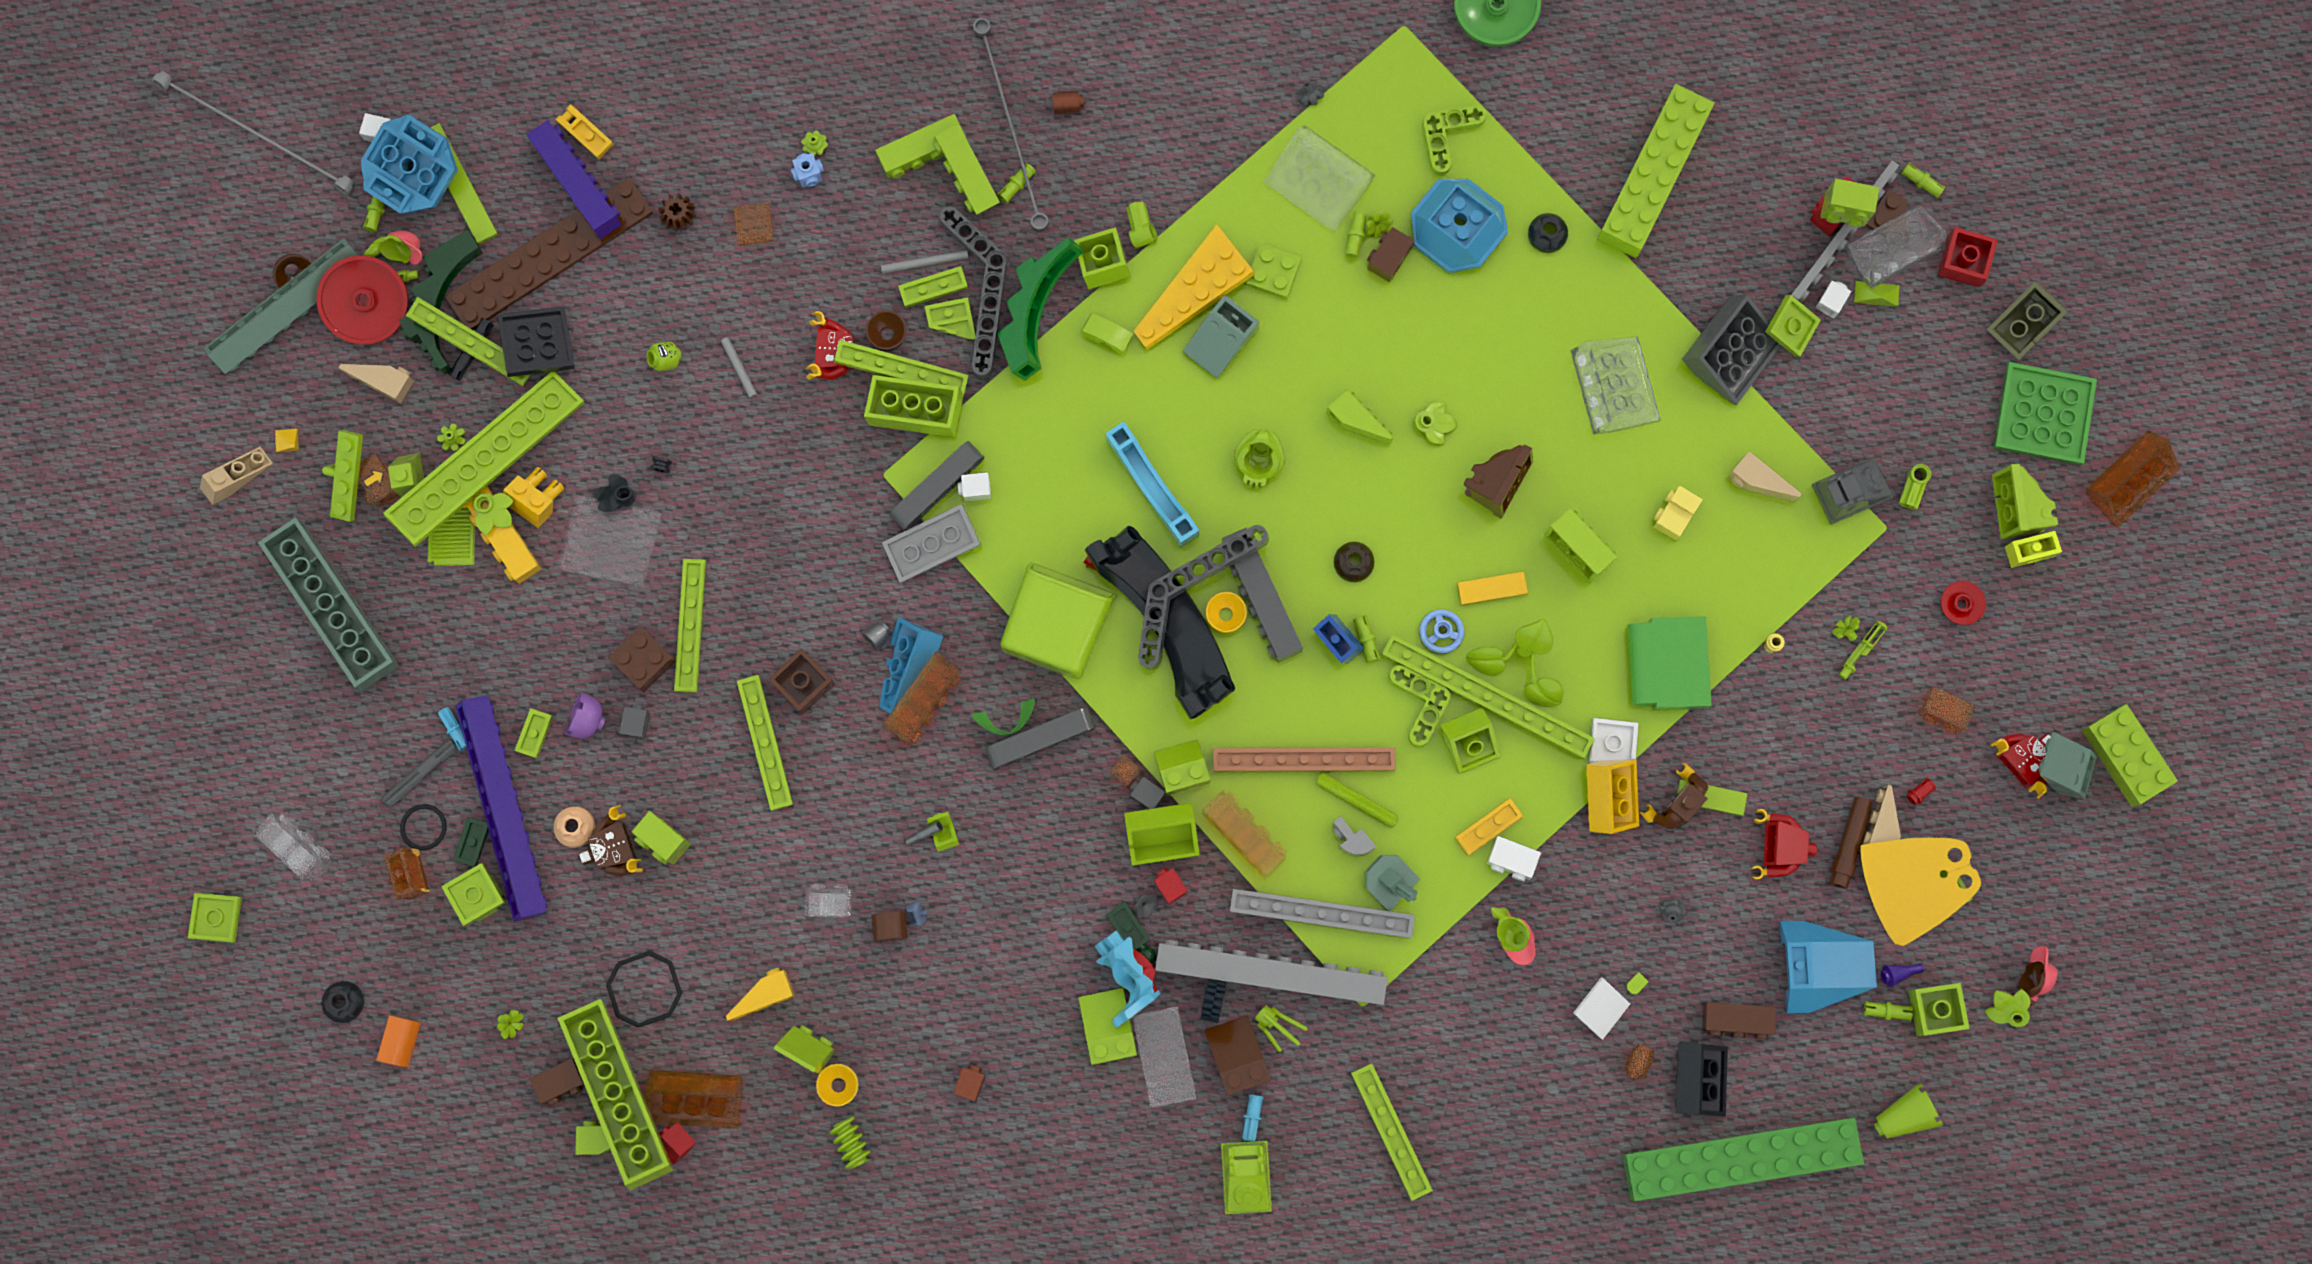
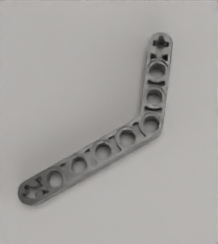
M948 206L940 212L942 227L985 267L972 370L977 379L987 380L993 373L1007 260L1005 254L956 208ZM946 217H954L955 223H953L950 219L946 220ZM964 230L971 232L968 237H962L960 234ZM979 245L987 246V249L983 252L976 250ZM996 259L1003 262L997 267L991 264ZM993 280L1000 282L995 288L988 285ZM990 301L997 303L996 307L993 309H989L985 306ZM987 322L994 324V327L990 330L982 328ZM984 343L991 345L988 351H982L979 348ZM981 358L985 359L986 368H984L983 372H979V368L982 365Z
M1260 525L1252 526L1150 584L1138 656L1142 666L1146 669L1154 670L1161 663L1170 600L1264 548L1269 542V535L1264 527ZM1257 532H1258L1260 535L1263 534V535L1261 536L1262 540L1259 541V542H1258L1257 539H1254V538H1255V535H1254V534L1257 533ZM1245 538L1249 539L1252 545L1250 548ZM1236 543H1243L1244 549L1240 553L1233 552V546ZM1216 554L1224 555V561L1221 564L1213 563V558ZM1203 565L1205 567L1204 572L1201 575H1195L1193 573L1195 566ZM1177 576L1185 577V582L1182 586L1174 585V579ZM1157 587L1165 588V594L1162 597H1155L1154 591ZM1154 609H1161V617L1157 620L1152 619V611ZM1152 631H1157L1159 633L1158 639L1154 642H1149L1148 634ZM1147 645L1152 647L1151 654L1155 658V660L1150 661V664L1145 660V657L1150 656V649L1146 648Z

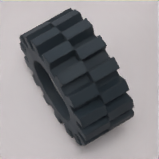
M1208 979L1200 1020L1214 1023L1219 1022L1227 982Z

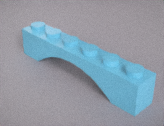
M1125 422L1120 423L1105 433L1106 441L1180 548L1198 537V527L1159 477Z

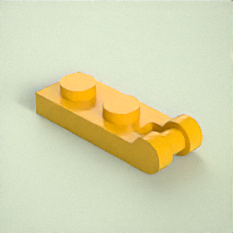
M571 104L566 108V112L562 116L559 115L555 119L563 129L571 134L598 160L614 145L609 138ZM573 117L575 118L571 124L568 123Z

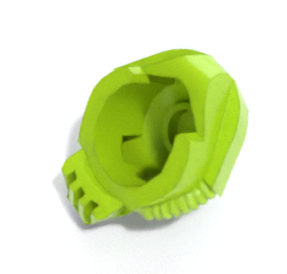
M1254 429L1247 433L1234 449L1238 470L1244 474L1243 481L1248 488L1259 490L1264 487L1267 479L1277 475L1284 465L1285 455L1278 436L1271 431Z

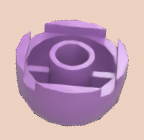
M580 692V696L577 697L571 710L570 726L566 725L565 735L584 739L592 736L597 729H602L605 717H602L603 709L596 698Z

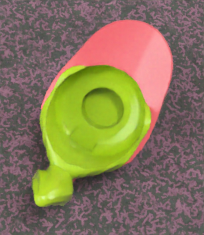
M403 230L394 231L386 237L376 239L363 254L364 256L376 257L381 253L391 261L403 262L404 264L411 263L413 265L420 263L422 260L418 237L411 232Z
M1492 907L1491 913L1493 918L1499 919L1497 937L1505 952L1518 965L1531 964L1535 958V936L1525 920L1511 916L1507 908Z

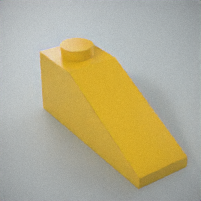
M779 968L766 972L767 976L761 978L726 1016L727 1021L736 1020L794 998L795 995L787 972L785 970L780 971Z

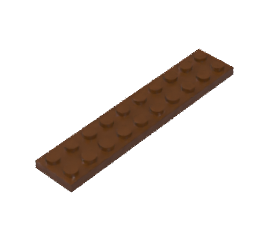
M630 177L605 192L609 198L606 201L608 205L614 204L620 213V216L617 218L622 225L603 238L599 239L578 209L444 295L461 322L472 330L476 329L481 318L486 320L493 318L654 214Z

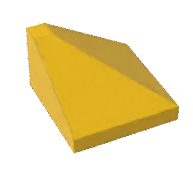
M298 429L275 430L276 452L299 451Z

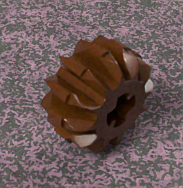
M679 193L676 195V198L669 194V201L662 200L664 207H660L658 211L662 214L659 218L661 222H665L666 228L673 227V230L677 232L679 226L686 230V222L689 225H693L691 218L696 217V212L693 211L695 205L690 203L688 196L682 199V195ZM677 209L681 210V213L678 212V215H674V211L677 212Z

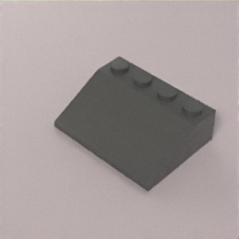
M1748 294L1735 295L1727 299L1682 360L1695 376L1733 405H1737L1781 345L1765 332L1770 322Z

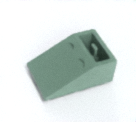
M1224 295L1206 317L1183 350V353L1217 379L1257 332L1259 321Z
M2052 732L2051 738L2047 740L2045 745V759L2041 761L2039 766L2040 776L2058 794L2085 799L2097 756L2090 749Z

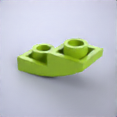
M1093 313L1090 314L1081 333L1096 343L1100 344L1103 342L1119 354L1124 352L1133 335L1121 326Z

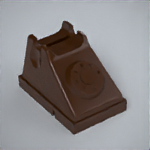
M1525 444L1523 446L1518 445L1512 449L1496 453L1485 463L1475 464L1471 469L1475 475L1472 479L1466 478L1464 486L1467 488L1465 494L1502 519L1533 463L1532 448Z

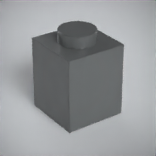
M632 704L631 708L624 707L619 734L625 737L645 740L650 713L645 710L644 706Z
M1145 777L1140 781L1136 779L1129 789L1132 792L1130 797L1146 809L1156 808L1166 795L1165 791Z

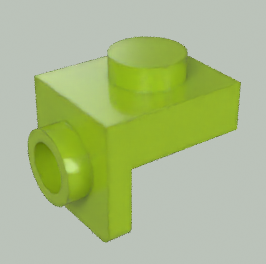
M949 812L938 813L927 819L929 825L939 821L943 826L942 831L932 835L938 852L959 845Z

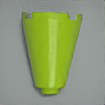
M1921 1083L1914 1086L1876 1117L1878 1122L1874 1123L1880 1136L1885 1134L1888 1139L1943 1125L1941 1120L1936 1122L1935 1118L1938 1117V1113L1926 1091L1921 1093L1919 1090L1923 1088Z

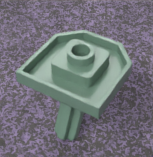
M1380 855L1365 871L1364 888L1386 911L1390 912L1402 898L1408 902L1417 899L1416 895L1418 893L1412 887L1420 878L1398 855Z

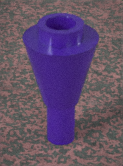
M1921 963L1912 966L1884 965L1880 976L1882 982L1891 988L1911 975L1924 972V968Z

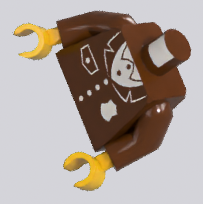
M1683 763L1685 766L1682 772L1676 770V773L1688 781V783L1661 813H1657L1648 804L1645 806L1648 811L1645 813L1640 812V814L1648 823L1654 821V823L1667 829H1679L1692 818L1708 799L1704 796L1708 791V784L1690 766Z
M621 805L611 807L609 813L593 829L592 836L588 838L591 848L579 854L583 865L595 861L597 867L604 870L606 874L622 877L633 872H642L643 869H637V863L641 859L636 858L625 823L621 820L617 821L626 817L625 813L619 815L618 809Z

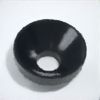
M1544 213L1537 216L1531 222L1528 229V238L1531 245L1538 251L1553 253L1560 250L1566 243L1568 228L1560 216L1553 213ZM1546 224L1555 226L1556 232L1553 235H1548L1544 232L1543 227Z
M348 981L336 982L330 985L324 992L321 1003L325 1015L334 1022H350L356 1019L362 1012L364 1007L363 993L354 983ZM337 995H343L346 999V1003L342 1008L334 1006L333 1000Z

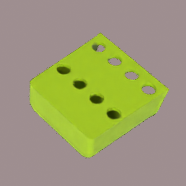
M1031 562L1026 567L1025 575L1000 642L1002 651L1073 679H1080L1117 594Z

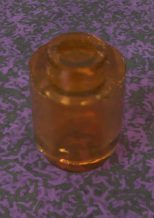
M1637 1044L1636 1048L1632 1049L1624 1066V1069L1627 1070L1626 1075L1636 1080H1639L1640 1077L1645 1078L1654 1060V1057H1652L1654 1051Z

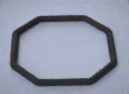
M652 951L619 961L615 965L606 985L617 1018L635 1027H643L670 1017L682 996L673 963ZM651 956L668 964L677 995L668 1013L638 1023L620 1014L611 983L621 965Z

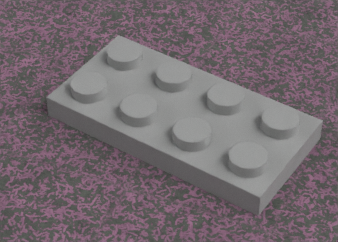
M962 504L882 542L900 583H904L981 546Z

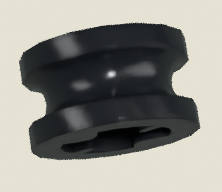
M652 457L654 464L650 465L651 470L670 473L668 467L672 465V461L665 458Z

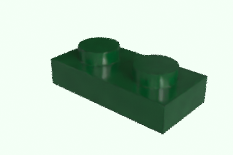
M467 817L453 861L473 867L478 865L489 832L486 822Z

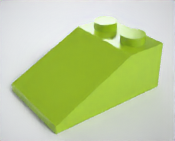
M1120 988L1078 997L1091 1065L1137 1056L1130 1019L1115 1028L1112 1021L1127 1005L1124 989Z
M803 1025L800 1028L793 1026L774 1047V1050L814 1073H821L836 1049L831 1047L833 1042L822 1036L820 1039L813 1037V1031Z

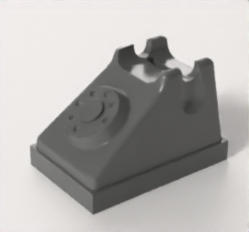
M1871 458L1812 484L1831 525L1893 498L1875 458Z

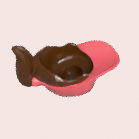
M2039 946L2033 949L2030 962L2026 964L2025 973L2019 980V990L2023 989L2029 995L2030 1006L2036 1003L2040 995L2049 992L2057 980L2058 971L2054 965L2048 963L2049 953L2046 946ZM2031 974H2034V980H2031L2029 977Z

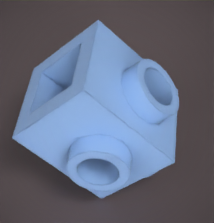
M804 153L797 156L795 160H792L795 167L791 169L795 182L800 180L802 188L812 187L823 181L820 173L824 169L820 159L815 160L813 153Z

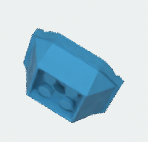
M409 114L382 123L361 159L364 190L401 214L436 208L458 171L448 139ZM413 161L414 167L409 171L408 165Z
M1438 179L1411 212L1413 240H1415L1414 248L1448 274L1480 268L1508 233L1503 205L1469 179ZM1462 219L1464 220L1465 224L1459 226L1454 222V220Z

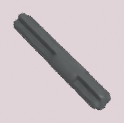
M450 739L447 740L382 796L385 804L390 807L393 806L457 750L455 743Z

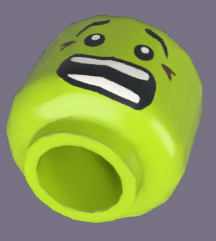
M670 341L654 343L647 351V362L656 371L673 370L681 360V351Z

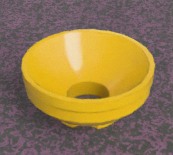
M1221 592L1213 596L1208 602L1206 618L1211 627L1216 631L1222 633L1234 632L1245 622L1247 615L1246 605L1238 595L1231 592ZM1226 608L1232 611L1233 617L1229 621H1223L1219 617L1222 609Z
M833 1064L824 1068L816 1081L819 1097L823 1102L831 1106H844L851 1102L857 1094L859 1085L855 1072L843 1064ZM837 1078L845 1081L846 1086L842 1092H835L832 1089V1082Z

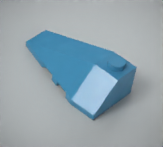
M898 617L890 640V646L895 647L893 659H887L886 666H889L890 677L883 681L879 705L881 709L892 715L896 714L936 657L943 635Z

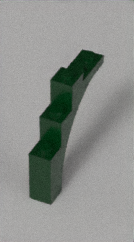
M468 229L422 257L426 262L423 267L430 277L410 288L414 294L411 297L414 302L419 297L440 310L444 295L454 278L472 260L483 254ZM406 316L400 319L399 322L402 325L400 331L405 339H411L414 343L418 342L425 353H430L432 359L429 361L436 371L441 370L444 375L450 372L451 367L441 353L438 336Z

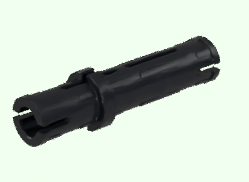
M481 318L475 332L486 338L494 324ZM462 351L450 372H448V375L461 381L474 357Z

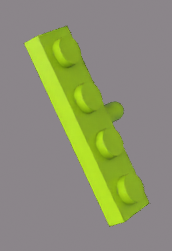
M346 430L338 431L335 464L325 466L322 469L324 475L334 477L330 517L348 522L355 519L363 442L362 434Z

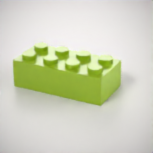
M873 375L864 418L869 426L955 437L963 394L960 387Z
M2127 704L2118 707L2081 730L2131 807L2141 805L2178 782Z

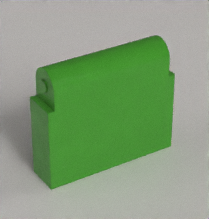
M1706 616L1651 618L1648 623L1627 625L1632 706H1653V711L1708 709L1712 706Z

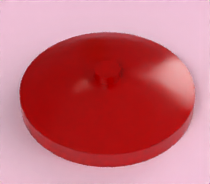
M352 256L336 262L323 275L317 290V308L326 327L337 337L354 344H373L385 340L401 326L399 320L406 316L408 310V292L399 273L388 263L371 256Z

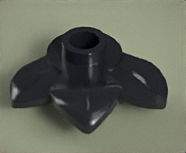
M615 474L610 475L609 486L592 490L594 497L600 502L598 509L604 512H611L619 507H628L636 499L635 492L628 487L627 480Z

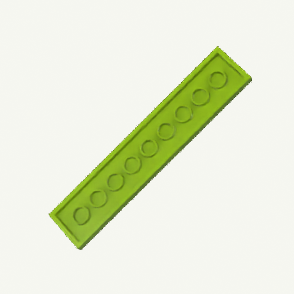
M550 372L383 513L384 517L416 547L584 404V400L555 372Z

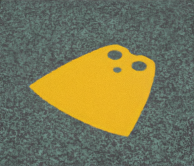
M1907 838L1861 845L1862 867L1871 900L1881 923L1895 944L1905 946L1933 929L1961 908L1979 890L1981 880L1978 871L1970 865L1971 852L1964 841L1952 838ZM1958 848L1961 850L1962 858L1960 861L1951 862L1948 859L1950 849ZM1942 870L1948 872V876L1946 878L1940 877V872ZM1964 874L1969 875L1972 879V885L1967 889L1960 888L1957 883L1958 878Z

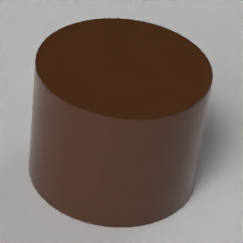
M885 912L871 915L873 942L908 939L906 912Z

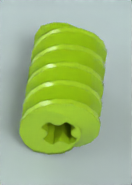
M854 1116L832 1126L834 1128L829 1133L831 1136L838 1135L833 1142L834 1144H842L837 1149L839 1153L846 1152L841 1158L842 1161H850L845 1166L846 1169L856 1168L873 1159H866L870 1150H862L867 1144L866 1141H858L863 1134L854 1133L859 1126L850 1124L855 1119Z

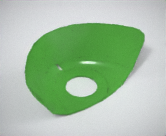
M1032 698L1021 702L1020 719L1011 732H1003L996 728L985 711L973 713L972 716L980 726L998 735L1012 734L1020 730L1028 721L1035 706V699Z

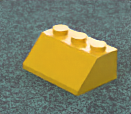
M1636 759L1604 760L1586 764L1589 831L1613 834L1639 827Z

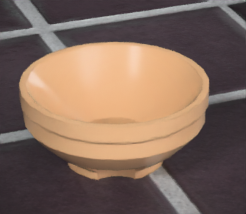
M568 807L562 810L555 818L554 834L564 846L571 848L581 847L589 842L588 838L592 836L595 821L593 816L584 808ZM570 819H575L578 822V829L575 832H568L566 830V823Z

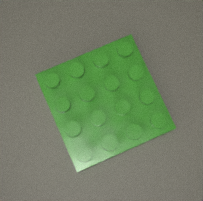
M2013 362L2007 363L1993 448L2080 466L2083 465L2097 379Z

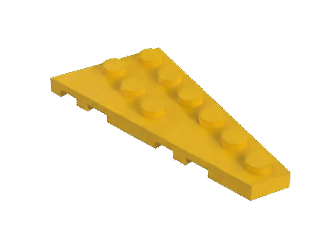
M1217 224L1134 329L1135 336L1146 350L1156 345L1220 300L1224 295H1227L1255 275L1253 269Z

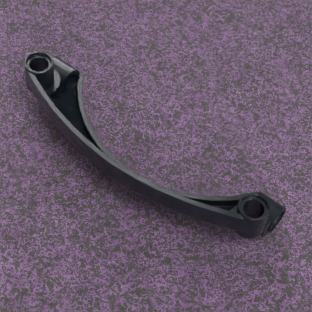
M1127 526L1118 535L1110 537L1104 543L1102 540H1097L1085 548L1086 554L1098 573L1119 589L1138 608L1143 616L1145 615L1150 584L1172 572L1132 526ZM1176 577L1174 579V585L1182 586V584ZM1157 587L1154 591L1155 597H1162L1165 594L1164 587ZM1185 591L1172 598L1169 605L1163 647L1169 658L1174 675L1175 696L1189 719H1194L1234 692L1235 685L1218 644L1190 595ZM1154 609L1151 613V618L1154 620L1159 619L1162 615L1161 609Z

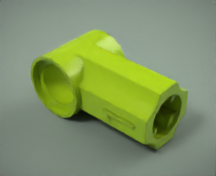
M1144 202L1129 204L1126 210L1131 226L1129 236L1133 246L1140 248L1157 241V233L1153 224L1150 223L1146 204Z
M1918 464L1907 472V479L1898 502L1899 505L1912 510L1918 509L1927 481L1931 478V470L1925 464ZM1917 470L1923 474L1922 481L1915 478L1914 471Z

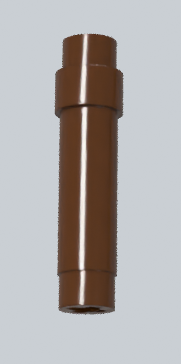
M1860 797L1854 798L1837 857L1834 858L1830 871L1832 876L1829 884L1835 887L1847 889L1850 879H1853L1857 866L1855 864L1872 806L1870 800Z

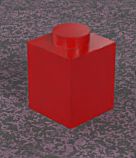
M1166 867L1155 874L1157 878L1154 880V883L1168 905L1188 893V890L1173 868L1168 871Z
M678 1122L671 1128L667 1125L659 1133L668 1158L674 1165L696 1143Z

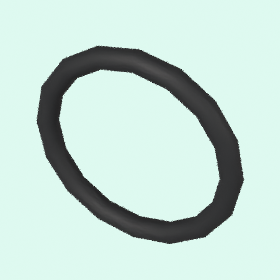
M429 804L416 805L410 808L400 823V834L404 842L409 847L419 851L430 850L438 846L444 839L447 831L446 819L443 813L435 806ZM419 809L434 811L439 815L442 822L440 836L434 843L427 846L413 844L405 834L407 818Z

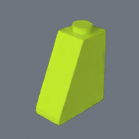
M420 453L397 457L388 466L391 489L401 497L424 479Z

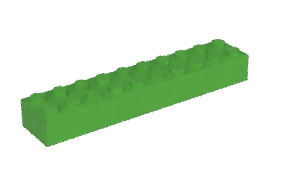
M1844 1118L1622 1154L1630 1201H1641L1864 1165L1855 1118Z

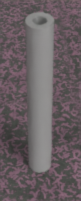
M729 337L722 339L721 343L749 398L757 396Z

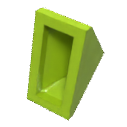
M1855 281L1854 303L1898 307L1900 285Z

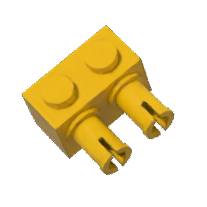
M536 467L526 479L517 476L503 490V493L514 501L509 508L537 528L553 513V500L564 491L561 483L556 485L558 483L557 480H553L543 492L536 489L547 477L543 470L539 473V467Z

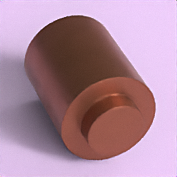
M1079 91L1053 92L1054 115L1080 113V108H1084L1083 95H1079Z

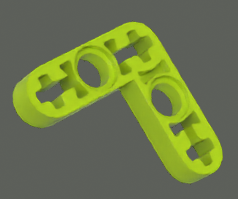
M1472 105L1431 112L1425 116L1423 130L1430 166L1436 175L1447 174L1451 167L1446 132L1481 126L1486 118V112L1483 107ZM1473 112H1476L1477 115H1481L1479 117V120H1475L1474 117H1471ZM1463 113H1466V117H1470L1467 118V123H1464L1465 116ZM1451 115H1457L1460 118V123L1453 125L1449 122L1448 118ZM1430 119H1434V122H1438L1435 128L1436 133L1432 134V125L1429 124ZM1440 139L1443 142V147L1435 149L1432 147L1431 141ZM1442 154V163H1446L1444 169H1441L1440 166L1437 165L1439 160L1438 155Z
M1397 665L1390 671V682L1394 686L1425 701L1409 733L1410 743L1416 747H1423L1429 741L1450 700V692L1444 686L1405 666ZM1403 671L1405 678L1409 679L1410 675L1414 676V678L1411 680L1409 687L1405 686L1407 681L1401 679L1399 682L1396 681V676L1393 673ZM1418 680L1423 681L1426 685L1425 691L1420 693L1416 692L1413 688L1414 682ZM1440 691L1444 693L1443 697L1446 698L1445 701L1441 700L1437 706L1441 708V711L1434 706L1428 705L1429 702L1432 705L1436 700L1434 693L1438 694ZM1433 711L1436 715L1435 721L1432 723L1426 722L1423 718L1424 712ZM1418 722L1425 727L1431 728L1430 731L1427 728L1423 733L1425 740L1421 739L1419 742L1415 741L1416 736L1413 735L1414 732L1419 733L1422 727L1418 725Z

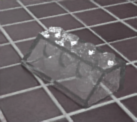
M1918 205L1847 243L1846 249L1858 275L1872 289L1944 250L1946 246V230L1921 205Z

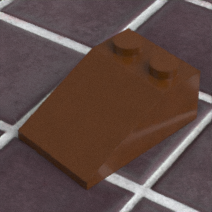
M1248 1015L1204 1030L1226 1096L1271 1081Z

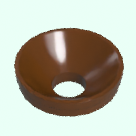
M296 253L282 256L273 267L275 283L281 288L308 267L311 262L306 257ZM289 264H294L298 268L294 275H287L285 273V268Z
M880 311L874 314L866 326V335L869 342L875 348L882 351L898 348L906 337L907 330L904 320L900 315L892 311ZM885 328H891L894 331V336L889 340L881 337V332Z

